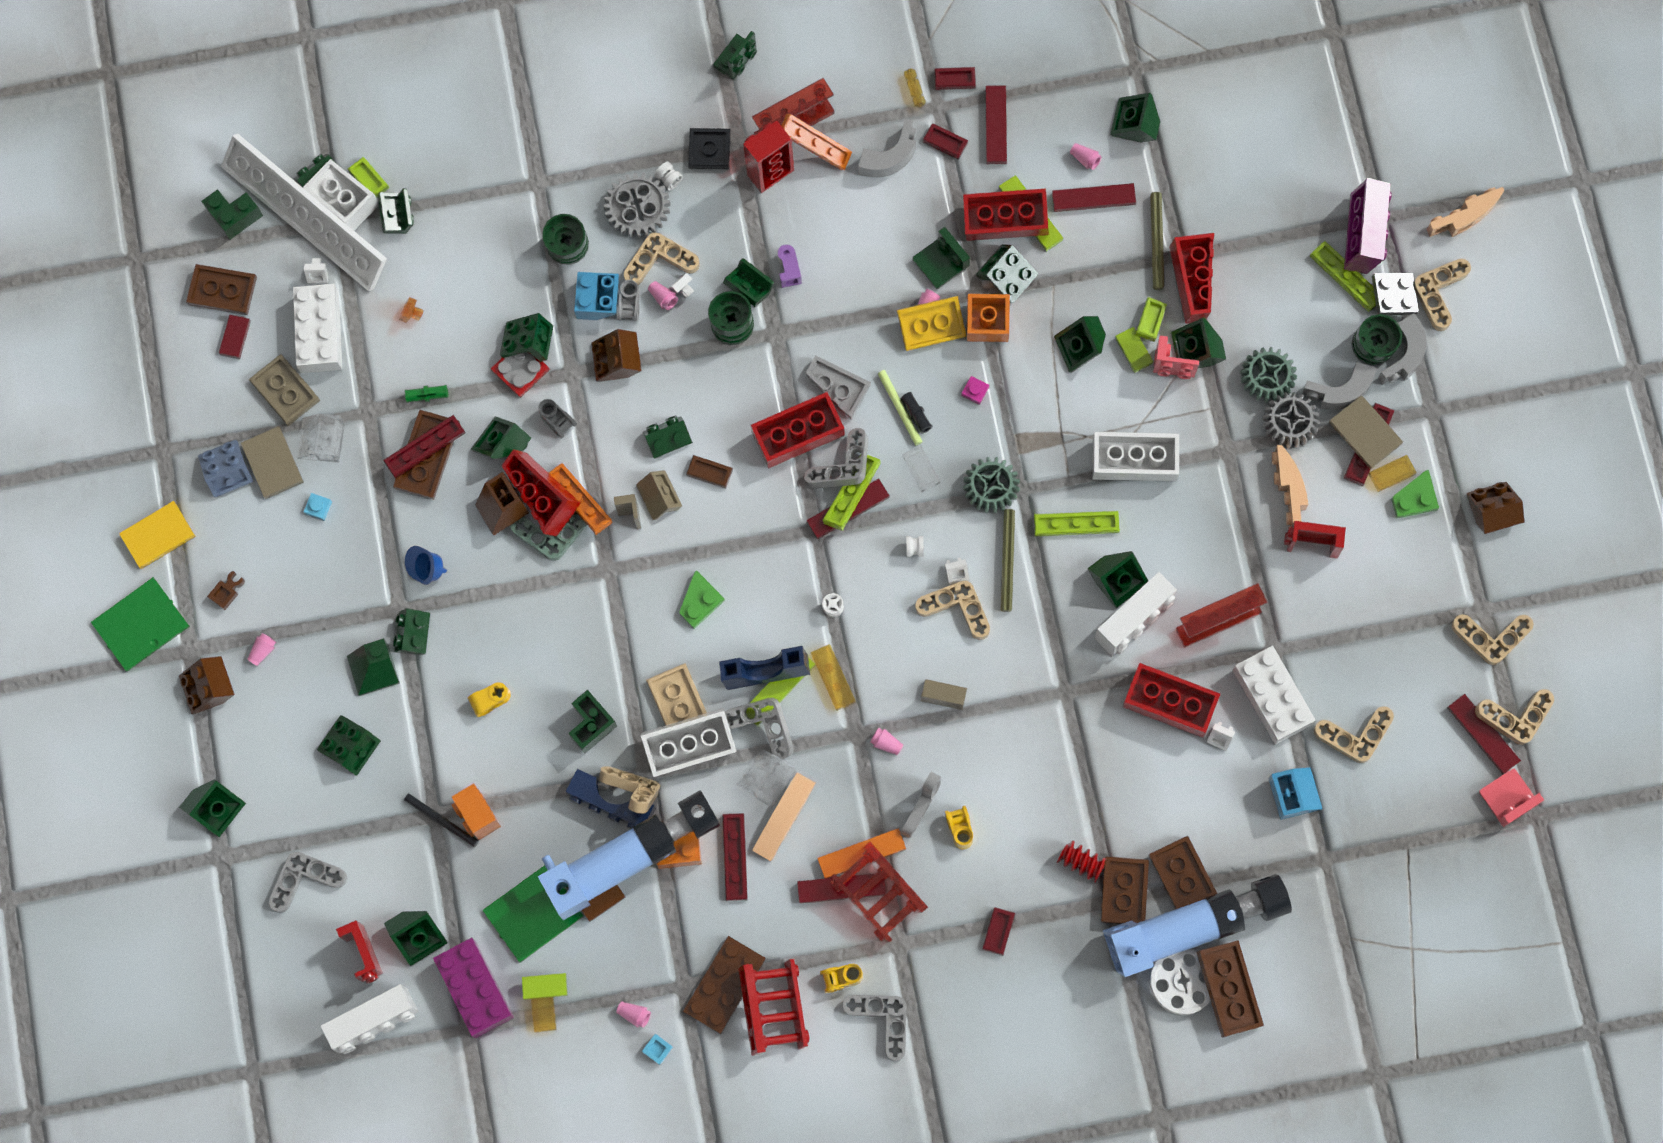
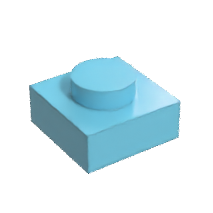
M311 493L304 513L325 521L332 501L331 499Z
M654 1034L642 1052L661 1065L673 1047L657 1034Z

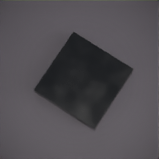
M690 128L689 169H729L731 129Z

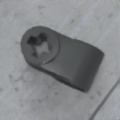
M544 399L540 402L538 407L540 417L561 439L572 426L575 427L577 425L575 420L553 400ZM546 407L554 408L551 414L543 413Z

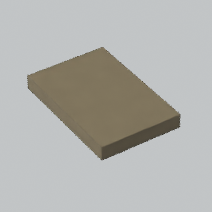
M282 354L248 379L287 426L291 425L321 401Z
M1362 395L1329 421L1332 427L1370 469L1403 444L1400 437Z
M280 426L241 442L265 499L304 483Z

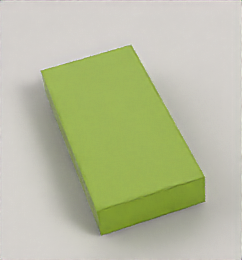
M364 157L348 168L349 173L374 193L376 198L380 192H385L389 189L388 184Z
M1147 297L1135 335L1155 342L1167 304Z
M1132 327L1115 335V339L1134 373L1152 365L1153 360L1140 337L1135 335V328Z
M566 973L522 977L524 1000L568 996Z

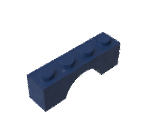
M803 646L781 649L777 656L766 660L750 661L739 657L719 661L721 682L727 690L810 675L808 654Z
M579 769L576 770L566 790L567 795L570 796V801L578 805L583 802L589 805V810L600 814L602 811L608 814V819L619 823L621 820L627 823L626 827L629 829L653 816L656 810L655 805L652 804L646 813H636L628 808L630 801L623 804H612L605 801L599 794L597 778Z

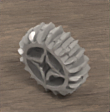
M1285 392L1283 399L1277 395V401H1269L1268 405L1270 407H1265L1264 412L1266 414L1262 417V420L1266 421L1263 424V428L1268 429L1266 435L1270 436L1273 434L1271 441L1280 440L1278 445H1283V442L1287 443V448H1290L1292 443L1295 448H1298L1300 443L1306 445L1307 439H1313V434H1316L1318 431L1316 426L1320 424V421L1316 419L1319 417V412H1313L1316 409V405L1309 406L1311 400L1307 399L1304 401L1303 394L1296 398L1295 392H1292L1291 397ZM1289 406L1288 412L1280 413V415L1275 414L1279 409ZM1296 408L1300 409L1305 415H1300ZM1290 414H1291L1292 421L1294 422V423L1292 424V426H1291V423H1290V419H1288V418L1290 417ZM1277 425L1283 426L1286 433L1280 430ZM1307 426L1303 432L1293 434L1295 428Z

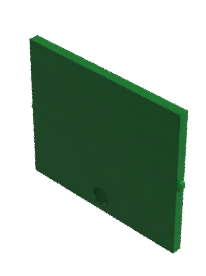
M154 577L91 621L94 628L107 644V648L113 652L126 672L190 627L173 604V600L169 599Z
M545 865L483 909L487 918L500 934L499 937L504 940L519 963L584 917L580 911L565 920L559 916L538 878L539 875L548 871ZM566 888L560 890V895L567 893Z

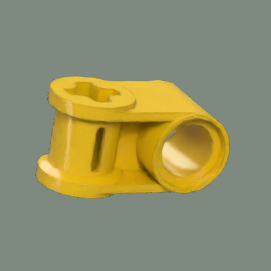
M496 682L474 692L467 699L476 717H481L507 703L511 693L503 683ZM499 689L503 691L500 698L497 696V690Z
M964 805L962 809L951 812L948 810L944 811L955 846L962 850L970 848L973 843V832L966 806ZM964 833L970 839L967 842H960L957 837Z
M857 964L832 967L820 971L826 986L825 993L836 992L860 984L863 980L862 969ZM851 969L859 971V976L855 980L847 978V973Z

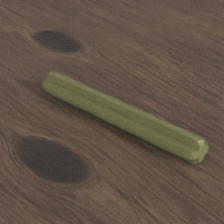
M1152 192L1150 204L1153 289L1163 290L1165 284L1162 193Z
M1005 509L1003 517L1002 612L1012 611L1015 510Z

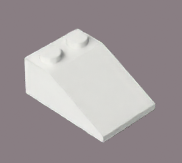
M331 159L303 187V189L354 231L379 206L374 193Z

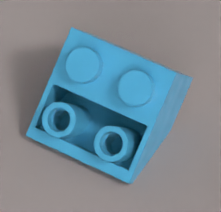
M577 272L574 308L577 319L600 320L616 315L619 274Z
M1311 767L1274 773L1268 778L1280 820L1323 809Z

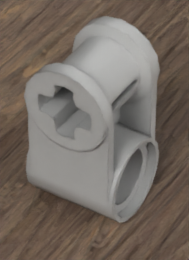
M626 280L620 286L617 320H621V318L634 319V321L639 320L640 290L637 283L633 280ZM629 288L635 289L632 295L625 294V291Z

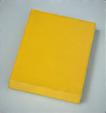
M958 296L896 310L906 351L967 337Z
M175 501L170 502L119 533L140 569L196 537Z

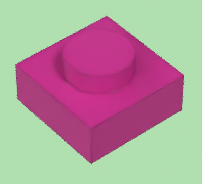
M971 376L961 396L980 405L990 385Z

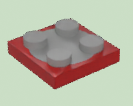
M530 352L501 358L491 368V371L520 398L550 370L543 361L540 362Z

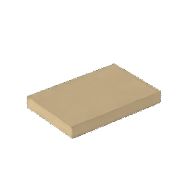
M686 663L646 680L665 725L707 713Z

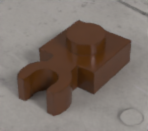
M234 571L228 574V581L226 583L220 580L207 596L224 610L238 596L235 589L243 586L245 583L242 577L239 581L233 582V578L237 575Z

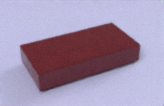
M975 67L935 68L934 70L935 90L976 89Z
M932 123L923 138V143L959 160L968 144V140Z
M229 315L219 350L220 355L236 359L241 358L251 323L249 318Z
M994 907L982 950L1004 955L1015 913Z

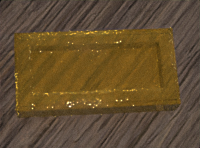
M1408 455L1369 472V476L1378 492L1417 474Z
M554 997L531 999L534 1032L557 1030Z

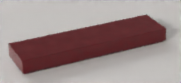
M1006 85L986 86V164H1007Z
M1134 183L1052 190L1054 212L1136 205Z
M1375 403L1373 408L1389 425L1395 410ZM1355 452L1344 479L1364 486L1370 468Z
M453 414L383 461L396 479L466 432Z
M879 478L868 485L848 522L890 498ZM830 507L807 520L817 540L836 529L823 523V519Z
M1463 694L1449 705L1447 709L1504 775L1521 760L1494 728L1477 717L1475 713L1476 706L1466 694Z
M744 813L722 814L726 901L748 900Z
M884 873L797 881L800 904L886 895Z

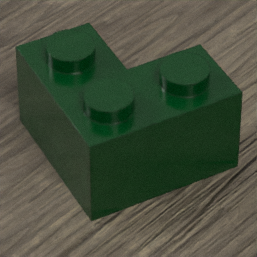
M217 189L201 201L208 213L230 240L263 216L259 207L247 192L229 204Z
M588 689L571 703L583 721L568 733L584 754L617 727L615 720Z

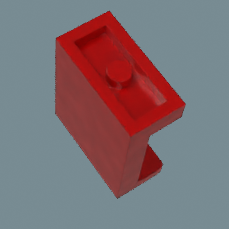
M1294 521L1292 527H1288V531L1285 533L1284 545H1287L1288 552H1292L1297 541L1330 545L1329 557L1338 558L1344 548L1346 527Z
M355 920L337 928L338 936L345 942L355 940L364 962L365 968L354 973L355 978L361 982L366 981L367 984L378 980V976L383 974L364 925Z

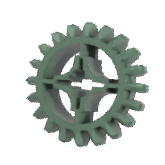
M1264 347L1261 348L1260 353L1254 350L1253 356L1248 355L1246 357L1247 361H1244L1242 364L1244 369L1240 371V374L1243 376L1241 383H1246L1244 390L1251 389L1249 392L1250 396L1257 395V401L1264 397L1265 403L1268 402L1269 398L1276 402L1277 395L1283 399L1284 393L1286 392L1289 395L1291 393L1290 388L1295 387L1294 381L1297 379V375L1294 373L1297 368L1291 366L1294 362L1293 359L1286 360L1288 353L1283 356L1280 355L1281 349H1278L1276 353L1273 352V347H1270L1268 352H1266ZM1267 361L1274 362L1276 365H1271ZM1258 364L1260 374L1254 379L1252 368ZM1283 371L1285 382L1280 386L1277 376ZM1266 372H1268V374H1273L1272 377H1267L1264 375ZM1260 385H1267L1270 388H1264Z
M986 457V463L979 459V466L974 463L971 464L972 470H967L966 474L968 477L963 479V482L966 483L963 486V490L968 491L965 497L972 498L970 501L971 505L978 503L977 510L984 506L986 513H988L989 508H993V513H996L997 507L1004 511V503L1007 506H1011L1012 501L1010 499H1017L1015 493H1018L1020 490L1016 486L1020 484V479L1016 478L1018 473L1017 471L1011 472L1013 469L1012 465L1005 467L1006 460H1003L1001 464L998 463V457L994 458V462H990V457ZM985 471H994L991 475H980ZM1001 474L1004 475L1007 479L1009 489H1006L1004 485L1000 483L999 479ZM995 480V486L993 485L988 490V484H991ZM974 481L979 482V485L984 488L982 496L976 491ZM993 494H997L999 496L1003 495L1002 497L997 499H989V497Z

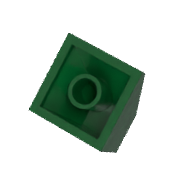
M1149 92L1119 98L1110 135L1140 143L1155 141L1160 126V118L1153 95Z
M1082 316L1054 336L1069 373L1074 372L1102 353L1106 333L1098 316Z
M1200 318L1171 332L1176 358L1199 361L1198 368L1210 367L1226 360L1223 340L1206 318Z
M495 416L471 450L492 459L508 457L513 449L524 451L531 437L516 423Z
M1132 551L1105 555L1087 568L1096 585L1116 608L1131 598L1148 582Z
M384 638L364 644L347 655L358 696L400 683L389 645Z
M213 779L193 789L179 808L220 837L246 803L217 780Z
M403 911L384 923L389 936L410 966L448 943L427 911Z

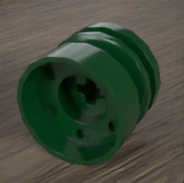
M559 214L546 222L542 238L548 254L554 261L560 264L571 265L585 257L589 248V239L582 222L577 217L571 214ZM567 239L570 242V244L566 245V243H564V240Z
M734 291L722 292L715 296L708 308L709 321L715 338L728 345H737L746 341L752 335L754 329V318L748 299L741 293Z
M1383 314L1372 315L1365 319L1354 333L1351 342L1353 353L1364 364H1383L1390 359L1401 345L1402 331L1396 320L1390 316ZM1373 339L1376 340V346L1373 345Z

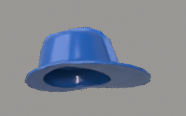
M416 545L407 550L405 555L406 571L410 577L422 584L428 585L432 581L438 580L443 573L447 572V569L443 567L440 555Z

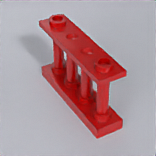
M794 959L784 962L785 968L756 971L753 969L752 964L743 965L738 968L752 1056L765 1053L767 1046L797 1042L798 1050L808 1046L810 1037L808 1030H805L797 980L799 968L795 964ZM778 977L787 978L788 990L765 993L756 991L755 983L757 980ZM790 998L792 1010L790 1012L763 1015L759 1011L760 1002ZM790 1020L794 1022L795 1033L771 1037L763 1035L762 1026L764 1024Z

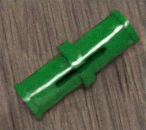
M426 385L423 388L405 390L407 403L422 400L430 402V399L449 397L447 385L428 387Z

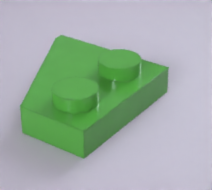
M1425 470L1391 498L1396 518L1439 509L1429 470Z
M696 570L679 613L695 629L725 601V598Z

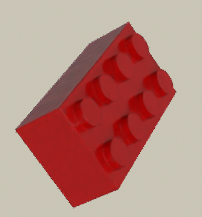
M778 121L766 124L761 132L756 135H750L745 140V143H743L747 176L761 193L794 171L792 139Z
M1046 188L963 194L967 241L1049 235Z
M828 392L750 425L751 432L768 469L845 436V428Z
M1139 663L1123 708L1203 738L1220 693Z

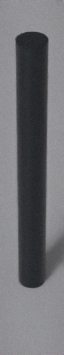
M408 793L404 798V801L475 848L478 844V839L471 837L466 831Z

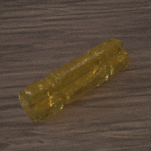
M912 68L904 71V77L908 80L907 85L911 97H914L912 99L914 106L921 107L925 105L926 100L922 96L923 92L919 80L916 79V71Z

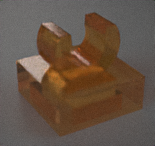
M411 297L407 299L399 318L400 321L407 323L410 317L418 321L420 320L424 310L415 307L416 299Z

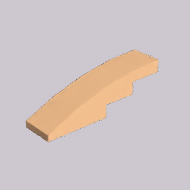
M798 772L796 773L752 851L769 861L773 860L794 821L797 820L816 782Z

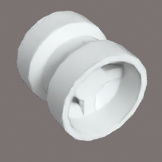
M668 161L663 163L654 174L658 180L664 182V186L669 191L678 186L683 179V175L675 171L673 165Z

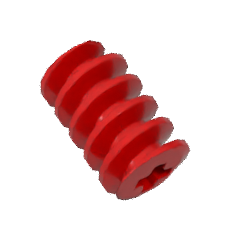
M1072 840L1069 844L1065 845L1056 863L1064 859L1063 866L1065 868L1069 864H1072V872L1080 868L1079 875L1082 876L1087 872V880L1095 876V884L1105 866L1106 858L1103 857L1097 861V853L1091 857L1089 856L1090 849L1082 853V845L1080 844L1075 849V841Z

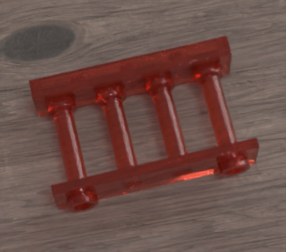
M822 78L753 115L752 119L759 129L754 132V135L761 132L762 128L768 123L778 121L782 125L786 114L795 116L809 126H813L835 114L833 107L828 101L834 94L825 79Z
M1257 583L1180 617L1182 625L1176 627L1175 630L1183 647L1186 648L1262 614L1260 606L1266 604L1267 600Z
M869 841L862 847L865 851L862 853L863 856L839 878L832 874L830 876L832 880L830 884L838 893L842 891L876 929L873 933L881 942L884 940L890 942L892 940L888 935L890 931L911 912L915 913L918 911L922 913L928 906ZM874 862L879 867L877 873L852 894L844 884L865 865ZM889 878L893 883L892 889L867 911L859 900L881 880ZM903 894L908 900L906 906L881 927L873 917L896 896Z

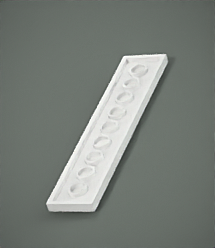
M239 134L233 135L221 167L366 290H373L387 258Z

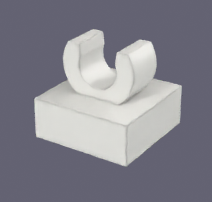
M312 258V264L304 265L307 283H328L329 276L326 264L321 263V258Z
M686 273L668 289L675 293L680 291L687 298L694 292L688 285L692 278Z
M959 557L956 562L950 563L949 560L946 561L945 569L949 585L970 580L965 559L962 560Z
M1222 722L1215 723L1207 743L1227 751L1235 731H1233L1231 726L1229 729L1221 726Z

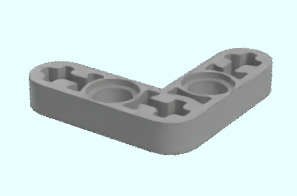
M854 428L848 433L845 464L808 469L804 475L808 486L817 489L861 483L866 475L868 436L862 428ZM857 452L861 453L860 458L855 460L851 459L853 454ZM835 472H839V473H840V475L838 476V478H836V479H830V476H831L833 473H835Z
M766 698L725 711L727 720L728 717L739 714L741 717L734 721L728 720L730 729L762 721L771 751L777 759H785L793 753L792 740L781 705L777 699ZM768 705H773L774 709L771 711L767 710L761 712V708H764ZM747 708L754 709L756 714L754 719L747 717ZM773 723L780 725V734H775L772 731L771 726ZM781 736H783V738H784V739L778 740V741L775 740V739H778V738L781 737ZM779 747H786L787 750L784 752L779 751Z
M932 771L928 775L922 787V795L902 828L901 834L911 838L941 785V776Z
M293 852L288 856L270 896L269 906L278 913L287 911L303 876L334 888H341L347 882V874L339 867L300 852ZM300 857V861L308 864L307 868L300 865L294 868L295 864L292 863V860H297ZM316 864H320L323 868L322 873L318 876H314L311 873L312 867ZM327 871L333 875H337L340 872L339 876L342 877V880H337L334 883L331 877L326 876ZM289 876L293 877L294 885L291 888H284L283 880ZM279 889L290 893L289 896L284 894L282 901L285 902L284 906L280 905L277 908V904L274 902L276 899L280 900L282 896Z
M850 995L844 999L843 1010L850 1016L886 1017V1056L891 1061H900L905 1056L906 1002L904 999L898 996ZM861 999H866V1012H861L862 1007H856L853 1012L850 1011L849 1007H846V1004H849L851 1000H855L856 1004H862ZM877 1000L880 1002L881 1008L878 1012H871L869 1010L868 1004L870 1001ZM883 1000H888L887 1005H893L894 1001H899V1005H903V1008H900L898 1013H895L893 1008H887L888 1013H883ZM891 1024H901L902 1032L899 1035H893L889 1029ZM889 1037L892 1039L903 1038V1042L898 1041V1049H902V1053H898V1057H893V1053H889V1049H893V1041L889 1042Z

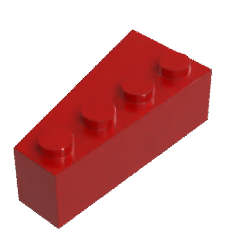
M1214 233L1174 237L1169 246L1185 324L1192 323L1200 318L1207 319L1211 313Z
M513 449L503 463L502 468L514 487L519 490L520 497L529 506L534 519L539 522L543 534L558 536L581 503L528 453Z

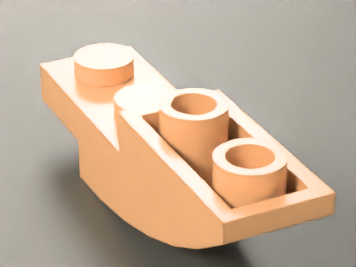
M1493 187L1486 190L1482 195H1471L1465 199L1461 209H1456L1443 218L1442 216L1433 218L1427 228L1429 236L1431 237L1449 230L1451 236L1454 237L1470 229L1495 207L1504 192V188L1496 189Z
M1277 445L1275 452H1272V464L1276 465L1274 485H1278V491H1287L1284 492V503L1288 505L1289 512H1286V524L1292 527L1294 521H1301V511L1306 510L1308 506L1307 492L1294 460L1282 445Z

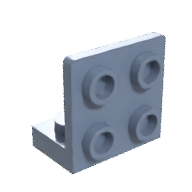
M237 440L226 442L219 447L198 455L204 479L214 498L253 482Z

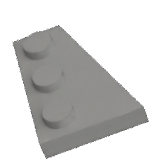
M816 355L806 371V376L823 393L828 392L832 402L852 420L871 386V382Z

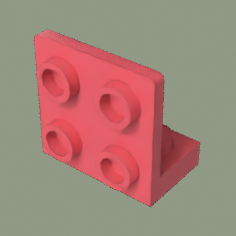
M1159 336L1155 350L1153 373H1158L1159 376L1164 377L1177 375L1181 379L1194 378L1199 361L1169 357L1171 344H1167L1168 337Z
M1515 768L1479 790L1480 795L1503 827L1544 801L1540 793L1535 796Z

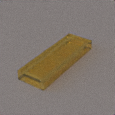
M828 644L810 652L836 711L856 703L831 645Z

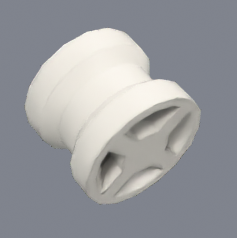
M906 536L907 557L912 555L924 557L923 536H918L917 538Z
M830 593L824 597L822 602L824 613L832 618L841 615L844 609L841 596Z

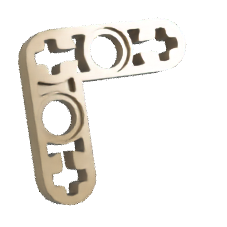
M651 233L625 269L624 279L625 281L630 280L629 274L636 272L637 268L634 265H637L639 267L637 271L638 278H633L632 280L637 285H640L658 257L686 273H695L700 267L699 258L696 254L662 234ZM658 239L660 245H655L653 247L652 251L655 254H652V252L650 251V249L652 248L651 241H656ZM672 248L679 251L678 255L674 258L667 255V252ZM684 254V259L689 262L693 260L694 266L690 265L689 267H687L686 261L681 259L682 255ZM642 255L650 257V261L647 264L639 262V258Z
M1457 259L1419 275L1414 281L1416 295L1430 323L1437 331H1445L1452 322L1451 314L1438 289L1458 282L1468 276L1471 271V265L1466 259ZM1458 265H1459L1461 268H1462V267H1465V270H1464L1463 273H1462V271L1460 270V271L1455 272V273L1453 274V276H1452V272L1457 269ZM1444 272L1448 280L1444 282L1439 281L1436 276L1437 273ZM1421 281L1428 283L1426 290L1423 286H1419ZM1427 299H1436L1438 306L1430 307L1427 304ZM1439 316L1441 319H1446L1444 325L1442 322H1437Z
M968 581L957 582L921 596L916 601V612L923 617L959 605L972 636L975 639L983 640L989 635L990 625L975 589ZM962 586L965 589H970L967 596L961 593L957 595L958 600H954V594L951 590L954 589L956 594L961 591ZM941 594H948L951 597V601L947 604L940 603L938 598ZM935 597L937 608L932 604L928 607V611L920 609L922 602L930 604L933 602L932 598ZM969 605H975L979 611L976 615L971 616L966 612V608ZM982 617V619H979L980 626L986 627L984 634L975 632L977 624L974 620Z
M1462 614L1453 620L1452 630L1485 662L1490 665H1497L1533 629L1534 623L1531 617L1520 615L1494 640L1469 616ZM1465 621L1467 623L1465 627L1469 631L1473 628L1474 631L1467 637L1468 631L1465 628L1459 629V622ZM1525 621L1527 623L1526 628H1523L1517 634L1515 630L1519 627V622ZM1473 635H1481L1484 643L1482 645L1474 644L1472 640ZM1511 635L1514 638L1513 645H1506L1503 642V636ZM1500 646L1502 650L1497 654L1499 659L1496 657L1490 658L1491 652H1494Z
M1547 689L1539 690L1532 696L1520 718L1487 699L1476 705L1475 713L1479 719L1513 742L1523 745L1534 737L1554 703V696ZM1544 695L1546 702L1540 708L1536 707L1541 702L1540 697ZM1488 706L1490 713L1484 714V708L1482 707ZM1529 711L1537 714V722H1531L1528 719ZM1500 717H1506L1509 720L1507 728L1500 725ZM1521 730H1524V731H1525L1524 735H1525L1526 737H1524V738L1521 739L1519 732H1520Z
M1379 707L1372 715L1359 738L1328 720L1319 721L1314 728V734L1320 741L1355 762L1365 763L1371 758L1392 723L1394 714L1388 707ZM1385 712L1387 713L1386 718L1389 720H1384L1380 727L1375 725L1380 719L1378 713L1382 714ZM1324 726H1327V731L1329 733L1333 734L1334 731H1337L1338 733L1333 738V741H1331L1329 739L1332 736L1328 733L1322 735L1321 729L1319 727L1323 728ZM1370 729L1376 730L1378 739L1370 740L1367 737V731ZM1338 737H1347L1349 740L1348 746H1339L1337 743ZM1366 743L1369 745L1365 750L1367 757L1362 756L1360 758L1358 756L1359 752L1356 750H1361Z
M604 766L600 769L599 781L633 792L628 807L633 812L646 813L658 796L660 784L657 781L609 766Z

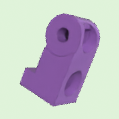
M788 244L782 245L778 249V261L784 270V273L779 274L782 288L802 284L795 249Z

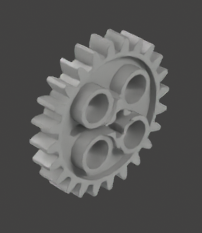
M634 173L633 178L626 174L625 181L619 177V185L612 183L614 190L608 189L607 193L610 197H604L605 202L608 203L604 205V210L607 211L605 213L606 218H610L608 220L609 224H615V231L621 228L622 235L629 232L630 238H632L634 233H637L638 238H640L643 232L648 237L649 230L656 233L655 227L662 228L661 221H667L665 214H670V209L667 207L671 206L670 200H667L669 193H664L666 191L665 186L660 187V180L653 183L652 175L646 179L645 173L641 175V178H638L637 173ZM631 190L635 191L644 221H641L630 192ZM644 190L649 192L645 196L639 195V193ZM622 197L629 198L626 202L619 201ZM648 209L655 210L652 214L645 213ZM629 215L636 216L633 220H626V217Z

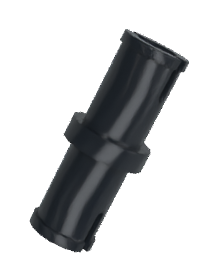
M912 392L904 394L900 400L908 410V416L914 420L922 434L928 432L933 426L925 416L924 408L919 406Z

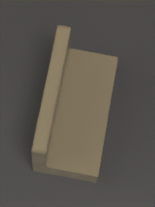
M665 470L650 472L636 484L653 520L659 519L666 512L677 511L682 507Z
M635 494L614 497L618 516L633 514L637 529H641L639 508Z
M925 679L921 701L963 710L967 688Z

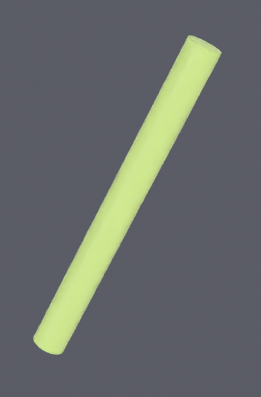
M880 371L878 376L915 446L921 444L923 441L908 416L886 371Z

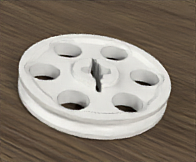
M1193 949L1157 960L1150 973V989L1153 997L1162 1008L1173 1014H1194L1202 1010L1211 1001L1206 983H1202L1198 978L1202 970L1197 951ZM1185 955L1194 957L1195 964L1188 967L1184 964L1183 958ZM1163 960H1171L1174 963L1173 970H1164L1162 967ZM1180 975L1189 981L1185 984L1186 988L1182 984H1178V980L1181 979ZM1158 980H1164L1167 983L1168 988L1165 992L1157 990L1156 982ZM1195 992L1203 994L1204 1002L1202 1004H1196L1193 1001L1192 996ZM1178 996L1182 999L1183 1005L1181 1008H1174L1172 1006L1171 999Z

